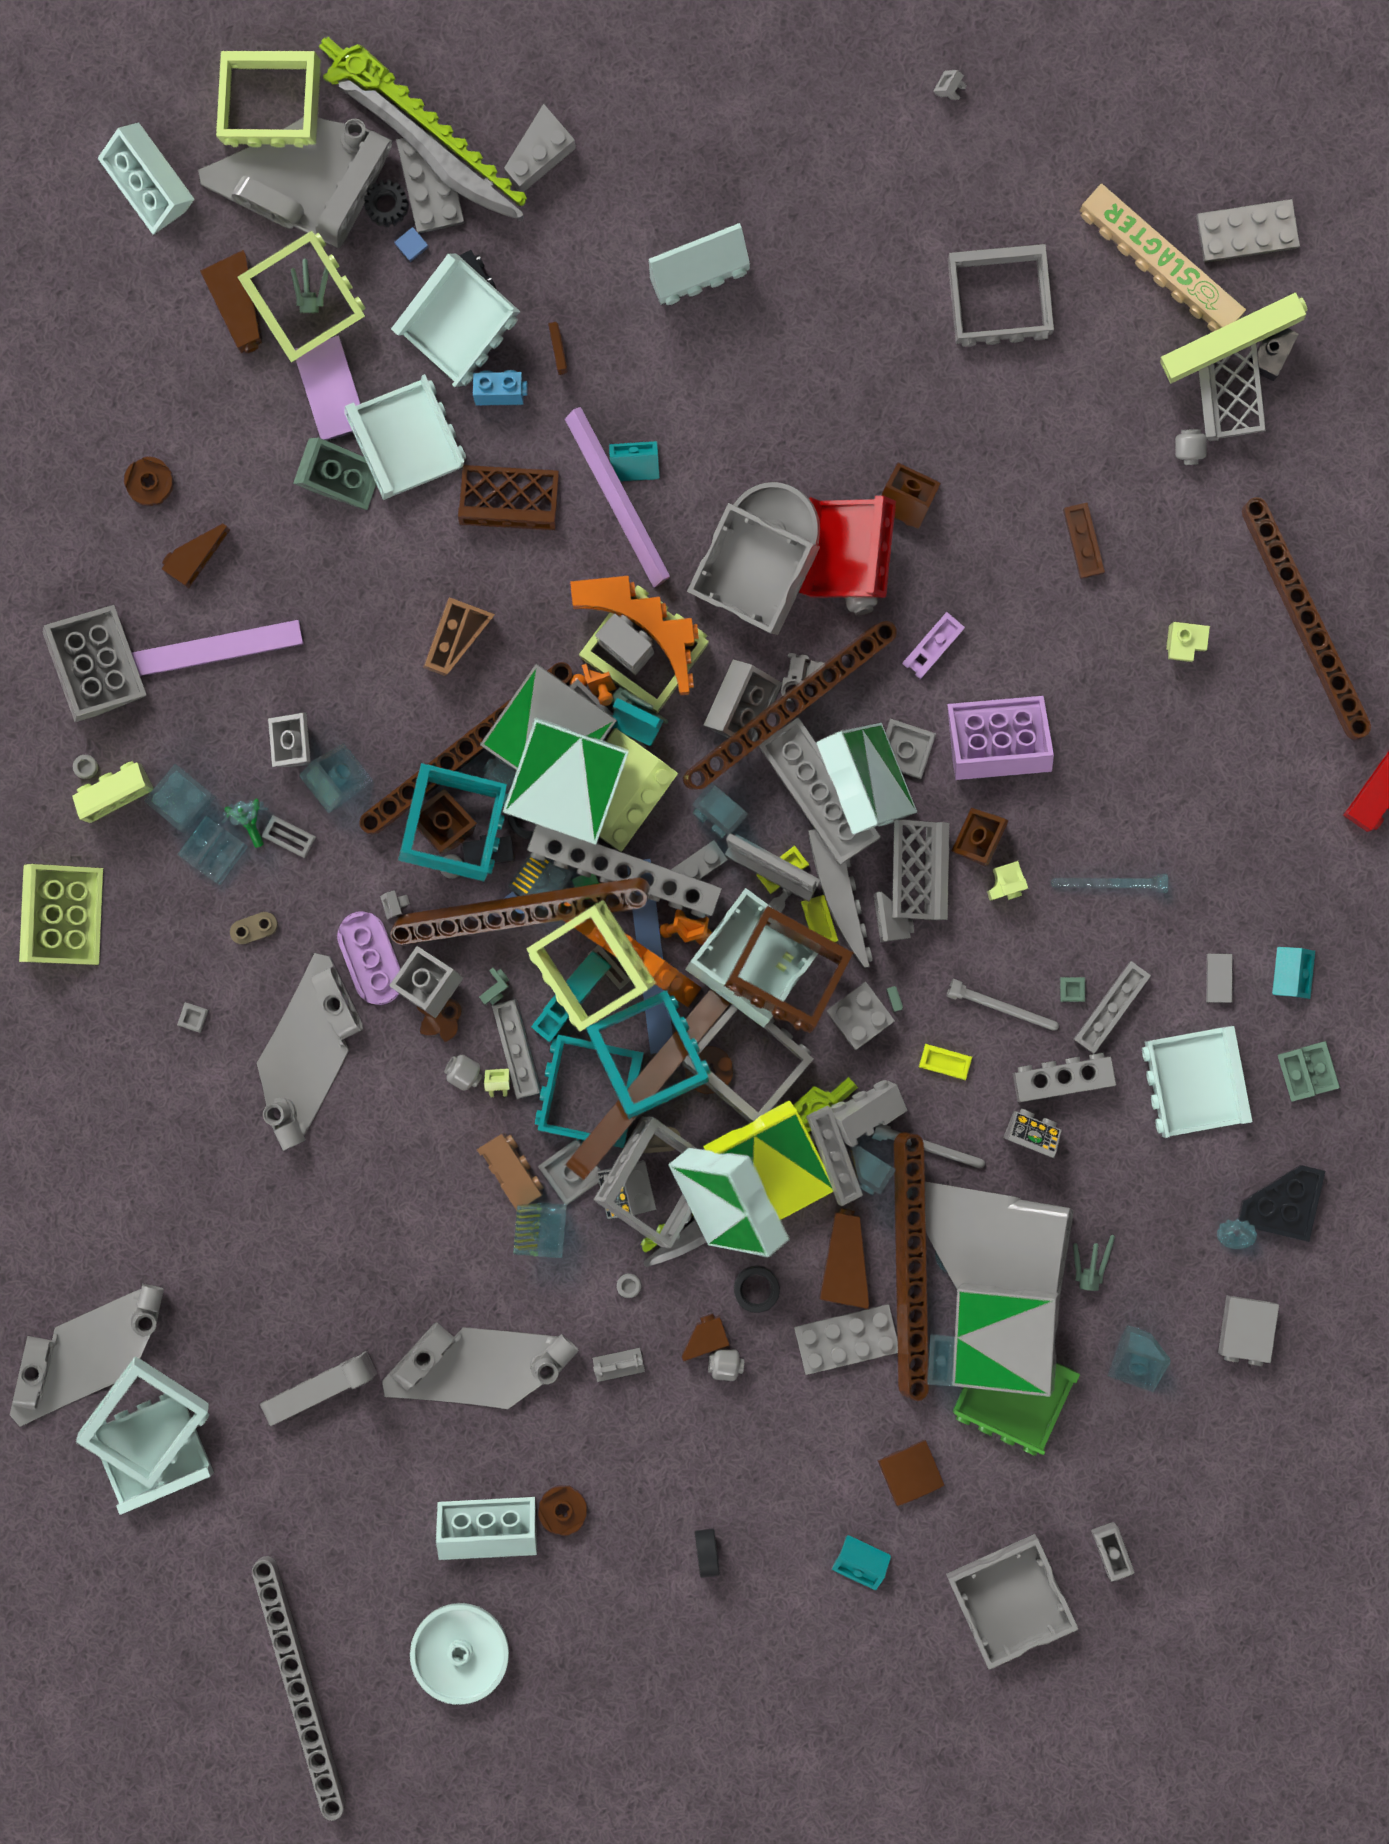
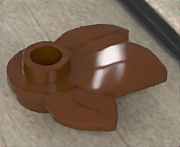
M449 999L436 1018L416 1006L421 1013L426 1015L421 1023V1034L436 1035L440 1033L444 1042L451 1040L456 1035L458 1030L457 1020L462 1014V1008L456 1000ZM449 1006L454 1008V1013L451 1016L445 1013V1009Z

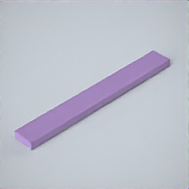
M582 408L573 409L565 418V421L651 584L655 588L666 581L670 575Z
M295 620L132 652V656L139 676H145L303 645L304 643L300 622Z

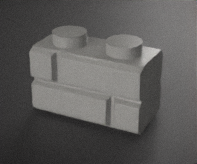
M1112 1522L1091 1530L1101 1560L1105 1565V1571L1111 1582L1134 1574L1118 1526Z

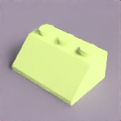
M133 761L128 762L120 767L121 771L115 774L110 772L99 778L100 782L92 786L91 784H86L78 788V793L73 795V800L80 820L92 823L153 791L154 788L142 764L134 763Z

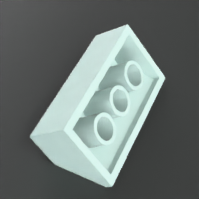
M140 123L119 127L98 157V160L153 235L185 213L194 201L193 196Z
M535 1497L438 1502L436 1545L439 1560L537 1555Z

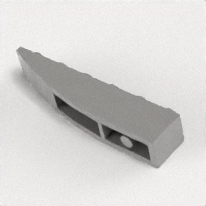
M815 829L808 831L817 876L820 879V886L828 908L839 931L863 968L869 967L872 955L870 948H865L863 941L867 934L864 923L860 924L858 914H862L859 900H854L852 891L856 890L854 877H849L847 867H851L850 859L839 865Z

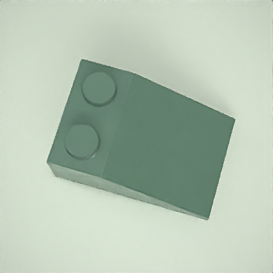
M309 438L293 483L314 493L364 510L368 509L376 486V482L363 456L321 438Z

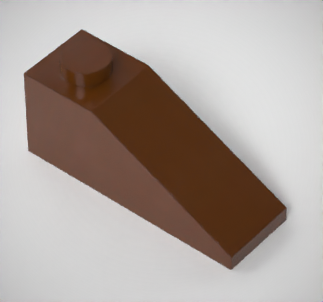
M221 524L176 548L173 553L169 552L162 562L164 566L161 569L187 588H190L230 529L225 524Z

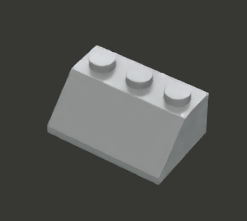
M733 659L704 726L727 738L731 737L774 703L782 683L751 664ZM750 728L748 737L750 740L755 741L758 736L757 731Z

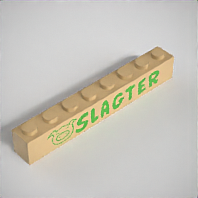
M1102 183L1082 204L1080 212L1084 221L1090 225L1094 223L1100 229L1099 232L1105 239H1112L1118 244L1117 248L1125 256L1130 255L1136 260L1135 264L1139 269L1144 272L1148 270L1154 276L1153 280L1160 287L1166 286L1172 291L1171 295L1177 302L1187 304L1190 307V313L1198 319L1203 318L1208 323L1207 327L1211 332L1237 321L1246 311L1242 305Z

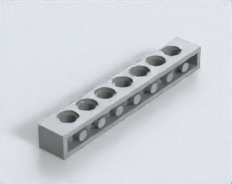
M539 824L535 825L527 848L528 851L532 852L530 857L544 861L545 857L555 860L553 865L567 869L568 866L578 868L576 873L589 878L591 874H595L601 877L599 881L603 883L640 878L642 874L650 873L653 881L650 884L648 899L659 902L660 898L668 900V906L682 910L683 906L692 909L691 914L705 918L706 914L712 916L722 889L600 844H593ZM552 840H558L561 843V850L556 854L548 851V844ZM576 848L584 851V858L579 862L571 859V852ZM603 856L607 860V866L603 870H597L594 867V860L597 857ZM620 865H628L630 868V873L626 878H620L617 875V869ZM667 881L675 883L676 888L672 894H665L663 892V885ZM690 889H695L698 892V898L694 902L686 900V893Z

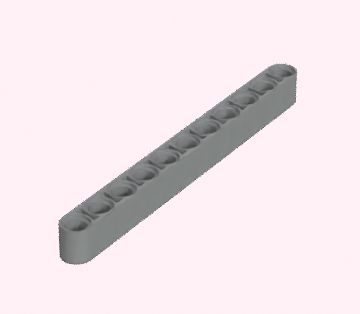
M263 1556L254 1564L252 1575L321 1813L327 1820H336L344 1811L346 1805L345 1797L277 1563L272 1557ZM267 1564L271 1570L270 1574L261 1573L259 1565ZM272 1587L276 1589L277 1597H269L266 1594V1588ZM273 1612H282L284 1621H276L273 1617ZM288 1635L291 1639V1644H282L280 1636ZM290 1658L295 1659L298 1663V1668L292 1669L288 1667L286 1660ZM296 1682L302 1683L305 1691L297 1692L293 1684ZM300 1707H309L312 1711V1715H303L300 1711ZM315 1730L319 1738L316 1740L310 1739L307 1731ZM322 1754L326 1762L317 1763L314 1755ZM329 1778L333 1785L325 1787L322 1785L321 1779ZM331 1801L336 1802L339 1805V1810L333 1811L329 1809L327 1803Z

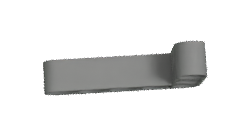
M365 1351L361 1355L353 1357L335 1368L322 1372L318 1376L310 1378L296 1385V1387L260 1403V1406L269 1425L272 1426L350 1387L352 1389L368 1382L377 1374V1371L368 1352Z

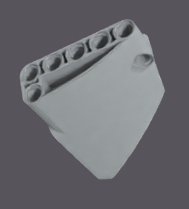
M304 117L283 130H303ZM317 118L316 145H303V148L296 147L294 144H285V147L281 148L273 147L270 144H262L261 147H248L225 159L201 168L198 172L202 186L286 228L292 229L296 227L306 233L313 231L314 234L319 233L324 242L339 249L347 238L365 203L364 196L367 195V189L373 188L372 184L376 182L391 149L392 140L366 129L364 123L359 119H350L344 124ZM356 132V133H359L360 135H358V136H352V135H350V134Z
M925 1182L926 1233L957 1289L962 1283L995 1286L1011 1291L1034 1290L1061 1293L1073 1220V1209L1021 1200V1198ZM912 1188L907 1192L908 1198L912 1195Z

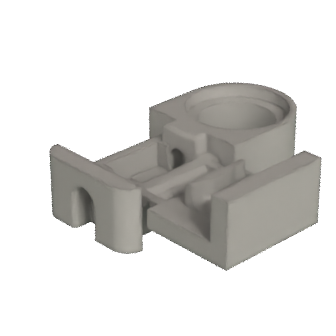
M789 653L788 658H791L788 677L783 678L782 696L786 694V689L789 686L799 684L824 663L811 661L807 655L799 656L795 653ZM825 670L823 673V678L825 681L827 679L828 670ZM791 699L787 700L789 703H794Z

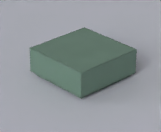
M1061 977L1060 1002H1085V977Z
M893 986L885 989L892 1011L902 1010L903 1006L897 987Z

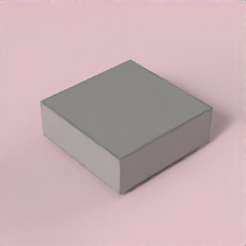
M185 1002L177 1025L201 1033L209 1010Z

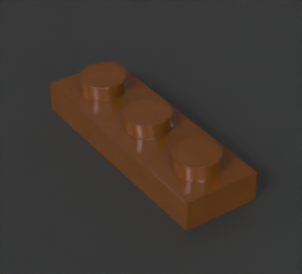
M1088 503L1065 507L1063 513L1080 579L1104 574L1105 571Z

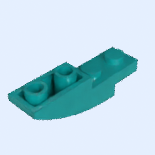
M592 951L566 981L580 1004L585 1001L612 966L595 951ZM556 994L531 1026L548 1042L554 1039L569 1019V1014L565 1008L558 1003Z

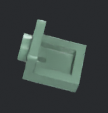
M495 968L489 971L498 982L479 996L485 1005L489 1002L492 1006L504 997L501 993L509 988L506 984L509 981L508 977L501 969L496 971Z

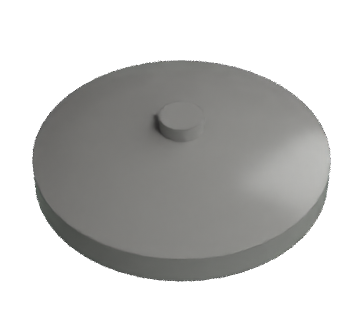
M763 483L744 492L734 503L735 506L818 546L820 522L817 511L809 498L798 489L783 483Z

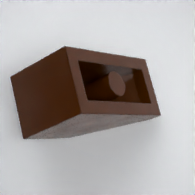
M714 1313L700 1317L701 1322L696 1324L682 1353L683 1361L729 1346L720 1315L715 1317Z

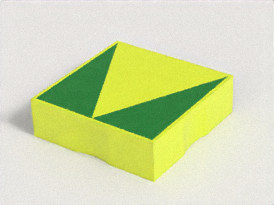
M790 1100L759 1116L749 1125L733 1130L703 1146L705 1150L716 1154L728 1153L749 1156L764 1186L765 1193L780 1220L833 1192L824 1164Z

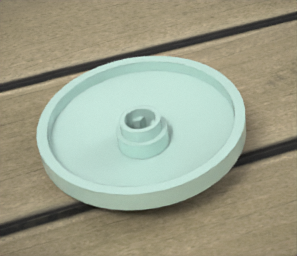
M465 1603L445 1605L430 1613L417 1628L410 1649L411 1667L418 1683L434 1698L450 1704H468L490 1694L502 1680L509 1659L508 1641L500 1623L486 1610Z

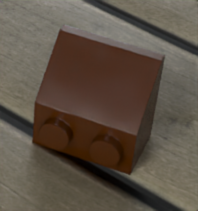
M897 463L881 496H886L896 501L894 518L903 521L908 526L919 529L941 483Z
M443 789L421 806L417 829L442 854L455 849L474 833L477 823Z

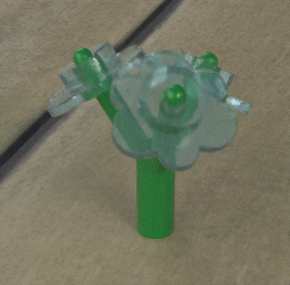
M258 799L249 800L247 804L240 801L235 806L231 803L228 807H225V811L222 814L225 818L221 823H226L230 818L233 825H243L247 829L255 848H258L264 844L256 827L258 809L269 810V807L263 806L264 802Z

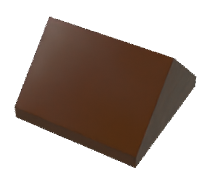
M971 808L951 851L984 867L988 866L1008 820Z

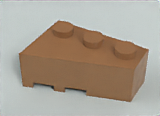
M449 597L423 668L446 676L495 614Z
M502 1133L478 1148L477 1151L480 1155H483L492 1174H495L501 1184V1188L518 1211L542 1196L541 1190L544 1187L537 1176H531L528 1171L531 1165L526 1157L518 1155L515 1149L519 1146L511 1134L507 1136L506 1133Z

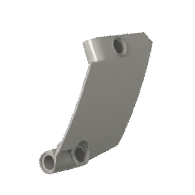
M314 953L290 1004L257 1061L266 1101L263 1118L267 1124L272 1126L283 1151L306 1140L304 1136L349 1052L344 1039L363 1030L361 1019L331 957ZM334 998L340 1001V1008L338 1010L333 1007L332 1002ZM275 1107L281 1112L280 1119L274 1116Z
M142 1284L141 1289L55 1327L52 1340L27 1336L10 1416L19 1427L116 1383L135 1356L139 1359L141 1358L150 1335L155 1331L164 1289ZM143 1317H148L152 1320V1325L147 1329H143L138 1325L139 1320ZM27 1368H36L39 1375L34 1379L28 1378L25 1374Z
M435 1323L382 1381L385 1397L445 1401L509 1409L542 1384H552L556 1381L558 1373L579 1350L563 1334L557 1337L463 1327L453 1337L440 1324ZM422 1352L429 1354V1358L424 1362L416 1359L417 1355ZM545 1366L552 1367L549 1375L540 1374V1370Z

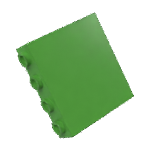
M1056 1362L1055 1389L1051 1396L963 1387L953 1413L957 1415L956 1420L969 1425L970 1422L979 1425L978 1430L988 1435H992L993 1432L1001 1435L1000 1440L1014 1446L1016 1442L1023 1445L1022 1450L1036 1456L1037 1452L1044 1455L1045 1451L1043 1449L1073 1383L1077 1382L1080 1374Z

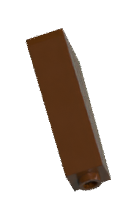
M244 250L204 268L200 272L237 348L241 353L244 351L251 353L259 348L258 345L263 342L257 308L238 279V276L250 269L249 259Z
M841 1208L840 1212L834 1213L819 1299L868 1309L869 1299L860 1217L855 1215L854 1210Z

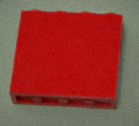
M875 496V499L819 501L815 498H809L819 517L820 539L818 546L820 548L799 593L815 598L886 597L896 501L886 496Z

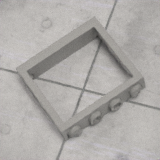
M1045 244L949 253L948 268L956 344L962 343L963 347L975 346L976 342L986 341L987 345L1000 343V340L1010 339V342L1014 343L1024 341V337L1044 340L1048 338V335L1052 334L1054 326ZM1037 260L1043 326L963 333L957 275L958 267Z
M731 1004L698 1042L700 1052L738 1008ZM773 1018L769 1020L764 1028L796 1055L801 1062L758 1112L712 1072L708 1074L709 1082L705 1083L749 1123L769 1112L813 1061V1058L810 1056L811 1051L804 1045L800 1044L798 1046L791 1040L793 1036L786 1029L781 1028L780 1030L775 1026ZM687 1055L681 1064L694 1075H697L698 1073L689 1055Z
M641 1117L594 1201L660 1247L671 1248L675 1240H679L683 1226L692 1217V1211L683 1194L660 1234L614 1202L653 1134L680 1153H683L688 1148H697L655 1118Z

